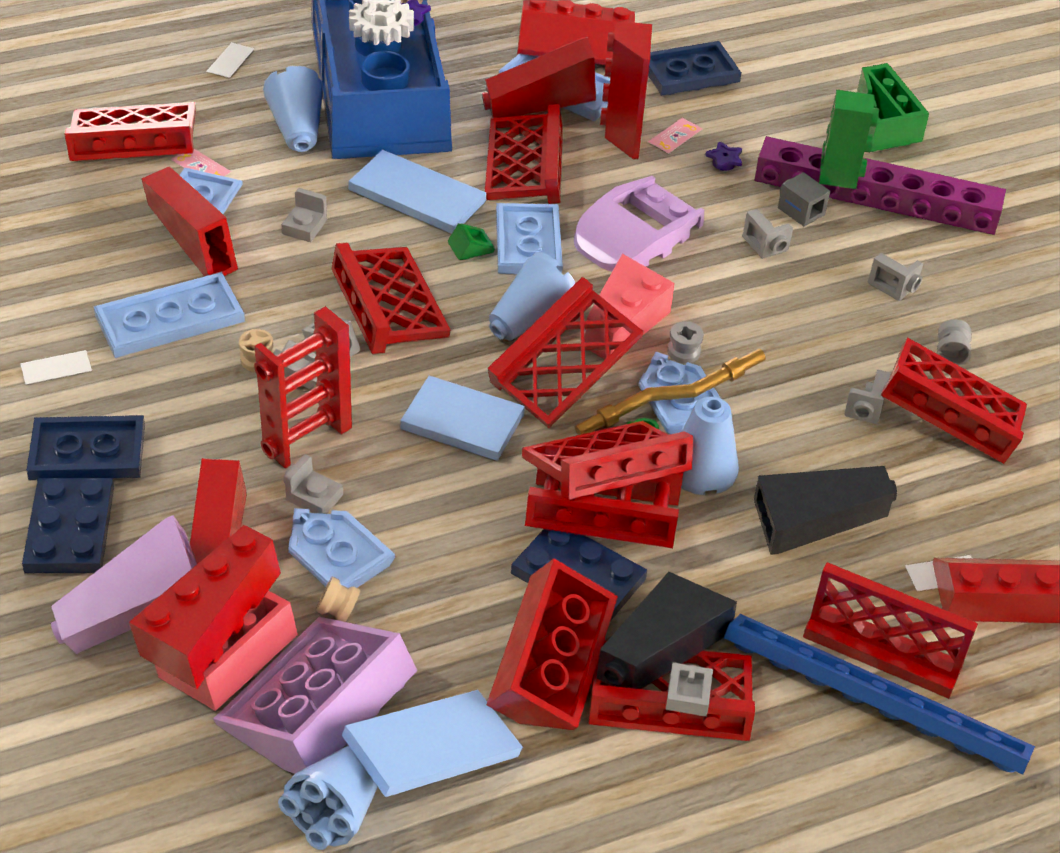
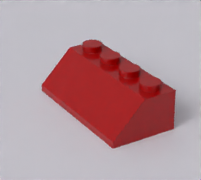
M523 0L517 54L542 56L574 41L588 37L595 64L606 65V58L612 59L613 52L607 51L608 33H615L616 21L635 23V11H630L624 7L606 8L595 3L586 5L576 4L570 0Z
M616 21L615 33H608L607 51L613 52L612 59L606 58L604 77H610V84L604 83L602 101L608 102L607 108H601L600 126H606L605 139L632 159H639L650 64L652 24Z
M934 557L933 567L942 609L973 622L1060 623V560Z
M555 558L532 574L486 705L519 724L566 730L577 729L599 660L600 649L603 646L618 596Z

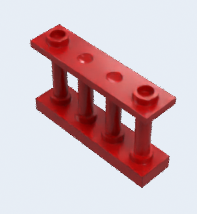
M326 306L314 312L315 329L313 335L289 349L274 355L262 343L254 346L256 359L254 369L257 374L262 431L261 448L269 459H275L284 468L291 465L289 445L324 424L331 425L340 434L352 428L349 325ZM316 350L314 362L285 378L284 368ZM317 377L315 388L289 403L286 402V394ZM318 403L316 413L288 429L289 419Z
M537 468L536 485H543L544 488L530 487L525 526L673 549L679 509L668 508V504L679 505L684 472L596 493L617 497L616 500L595 497V493L567 499L561 495V491H558V488H561V482ZM631 499L653 502V505L631 502Z

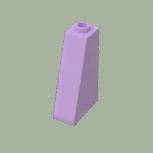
M173 515L165 518L51 606L56 620L51 622V628L59 644L65 643L77 654L131 630L129 625L131 619L197 565L186 532Z

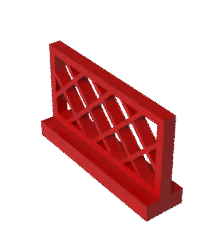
M195 102L74 110L71 126L66 128L64 133L69 160L81 161L192 154L194 152Z
M560 104L548 105V114L490 119L485 181L486 200L547 196L548 204L561 203L563 123ZM542 125L535 131L528 129L531 126ZM498 128H511L504 134L497 130ZM519 134L526 136L519 142L513 139ZM534 141L540 144L533 150L527 147ZM504 144L510 146L504 152L498 150ZM518 152L524 154V156L518 160L512 158V156H514ZM533 160L539 163L532 169L526 166ZM503 162L509 165L502 171L496 168ZM517 171L523 173V175L517 179L511 177V175ZM532 179L540 183V185L526 186L525 184ZM502 181H503L504 183L508 184V185H507L506 187H504V188H494V189H493V187H495L496 185H498V184L501 183Z
M348 242L336 243L331 269L372 354L385 353L386 344L449 338L451 329L408 247L352 251ZM402 259L404 264L400 266L388 260ZM358 262H369L374 266L370 269ZM382 268L395 275L391 278L379 273V270ZM403 277L414 282L415 285L411 287L399 280ZM373 280L385 287L381 290L370 285L369 282ZM391 289L405 294V297L401 299L389 292ZM414 298L425 303L426 306L422 308L409 301ZM384 301L395 306V309L393 311L380 306L379 303ZM402 310H404L417 317L414 320H411L407 317L400 315L399 313ZM424 319L436 324L437 327L429 328L420 323ZM393 322L407 329L392 331L389 325Z
M582 276L487 368L490 383L499 391L503 389L519 404L525 406V409L547 428H550L643 336V330L593 290V284ZM594 303L604 311V320L584 321V312ZM623 327L631 333L624 341L609 342V328ZM605 328V342L585 343L584 329ZM573 329L581 330V343L561 344L560 335L563 332ZM606 350V359L601 364L586 365L585 351ZM581 351L582 365L561 366V352ZM557 352V366L537 367V358L542 353ZM582 373V383L577 388H562V374ZM557 374L558 389H537V375ZM533 375V390H518L511 383L518 376ZM558 396V406L549 415L538 407V397ZM533 397L534 403L530 401L528 398Z
M907 337L901 347L890 379L882 390L881 396L1004 464L1023 439L1024 432L1021 431L1027 403ZM912 354L920 358L922 362H916ZM923 371H929L934 379H928ZM942 371L949 374L952 378H946ZM954 388H959L964 396H959ZM972 388L980 391L982 395H977ZM985 405H990L995 413H990ZM1003 405L1009 407L1015 412H1007Z
M644 421L522 447V458L560 481L561 495L567 499L692 470L693 435L685 431L668 435Z
M826 562L822 570L813 609L805 627L803 638L949 699L961 673L978 623ZM830 579L844 584L848 590L838 592ZM874 596L881 599L885 606L875 607L868 597ZM857 600L863 610L854 612L846 601ZM834 604L837 607V609L829 605ZM911 611L916 613L924 621L913 623L905 612ZM894 615L900 625L890 627L883 617ZM871 619L874 624L867 622L865 620ZM950 627L965 635L950 638L944 628ZM931 630L938 641L927 642L920 632ZM946 650L949 655L942 653L940 651Z
M703 650L682 663H694L700 667L713 669L712 677L722 684L713 691H710L707 717L666 710L669 683L662 678L663 676L651 682L661 691L603 685L605 682L597 679V663L592 679L589 725L750 741L755 716V701H753L752 655ZM725 667L742 668V673L732 679L721 669ZM729 692H732L740 699H730L721 697H723Z

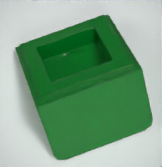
M458 223L448 239V244L459 260L490 254L495 250L484 229Z

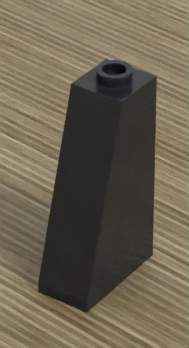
M885 466L759 475L754 503L770 555L780 554L888 517L892 501H895L897 498V487L895 481L890 480Z
M668 572L600 649L597 679L610 686L642 689L671 671L673 662L682 664L723 639L729 624L734 620L737 601L672 572Z

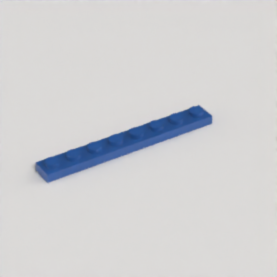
M739 614L727 628L724 638L733 642L734 646L743 652L760 654L768 658L770 663L778 668L792 669L805 675V678L815 685L830 686L841 691L842 695L850 701L856 703L865 702L878 708L879 712L887 718L893 720L902 719L915 725L918 731L927 736H939L954 743V746L964 753L971 755L979 754L990 759L996 767L1003 771H1016L1022 775L1025 772L1035 746L743 614Z

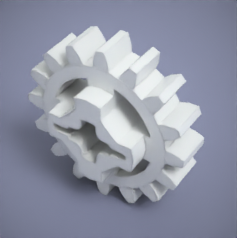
M362 0V5L355 3L354 9L349 10V29L354 31L355 38L362 36V42L364 43L369 40H373L374 45H378L380 41H384L386 45H390L392 41L399 43L401 42V36L408 38L410 31L414 30V11L409 10L408 3L401 5V0Z

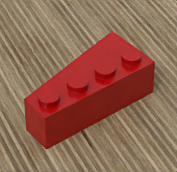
M243 525L131 619L129 625L139 655L193 688L198 689L205 679L204 671L210 663H217L224 653L223 645L231 634H238L244 625L243 618L249 609H254L258 606L281 574L273 539Z

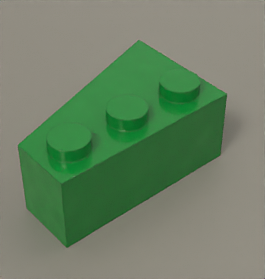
M888 63L862 67L857 92L874 95V108H879L876 128L870 127L869 134H873L870 152L922 142L929 117V112Z
M836 89L830 123L826 131L827 138L822 147L819 184L856 189L858 178L865 177L867 159H864L863 156L864 152L870 153L873 134H869L870 127L876 128L879 108H874V95Z

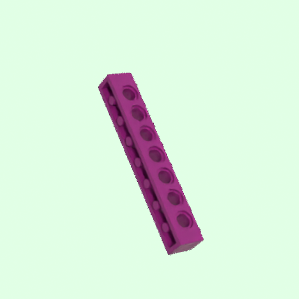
M766 136L758 157L754 181L781 187L786 180L792 179L804 172L819 183L822 148ZM864 158L867 159L865 177L858 178L856 189L821 184L830 190L829 198L992 235L996 233L1006 193L1004 188Z

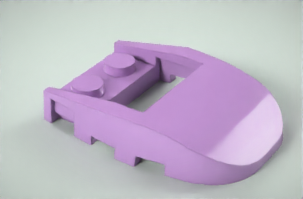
M649 176L616 186L597 200L579 219L574 235V245L587 259L611 272L622 254L646 267L649 265L650 259L656 256L664 259L672 253V247L678 242L683 244L689 238L690 229L694 225L701 228L704 223V209H694L656 184L655 177ZM619 203L623 205L632 204L664 227L656 230L620 206Z

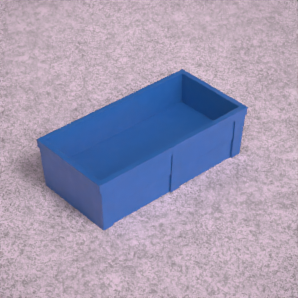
M311 0V24L319 77L323 83V103L332 159L375 157L382 150L395 155L452 152L450 88L448 80H445L436 42L434 19L431 18L430 12L423 14V22L414 26V30L410 31L408 38L401 36V42L399 43L392 41L390 45H386L384 41H380L378 45H374L373 40L364 43L362 42V36L355 38L354 31L349 29V10L354 9L355 3L362 5V0ZM423 0L421 4L428 5L427 0Z

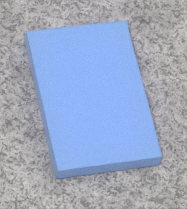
M496 203L498 274H518L527 259L536 252L546 253L560 263L556 268L562 273L559 205Z
M429 375L400 420V429L498 461L524 416L525 406Z

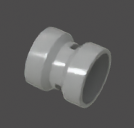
M958 319L942 323L938 329L939 343L937 345V354L958 366L969 361L971 357L970 342L972 339V331L969 324Z

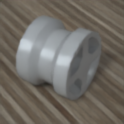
M685 321L672 326L670 330L671 341L668 344V355L671 359L682 364L687 362L693 363L699 359L701 343L704 337L701 327L695 323Z

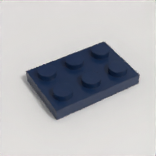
M720 41L650 53L648 76L661 96L714 86H725L738 83L741 80L742 72Z
M144 415L34 417L26 469L28 480H38V478H140L145 433Z
M38 478L22 560L24 573H95L103 567L114 493L113 478Z
M543 529L511 564V574L528 583L532 574L555 558L618 596L611 620L642 585L647 576V569L585 535Z

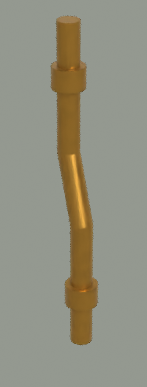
M759 348L740 359L734 357L723 363L721 369L692 384L646 388L613 406L608 404L598 409L596 415L575 425L576 433L581 435L593 432L601 427L608 428L618 423L620 417L650 401L697 397L727 380L732 382L744 376L746 370L766 360L765 354Z

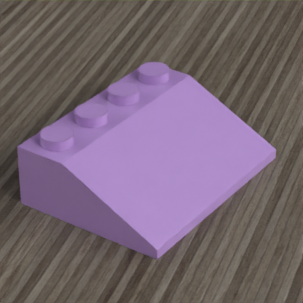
M318 617L219 712L213 720L217 726L283 770L295 774L348 745L342 737L345 726L375 717L380 709L396 692L404 687L405 683L418 670L400 633Z

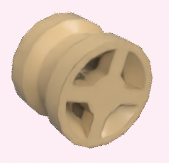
M251 329L244 332L239 338L241 365L248 371L255 372V345L262 343L273 353V337L265 330Z
M332 576L321 595L315 612L322 615L329 613L335 616L336 620L346 622L361 590L354 586L347 588L341 585L339 579Z

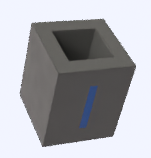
M803 172L782 184L778 209L805 227L826 214L830 190Z

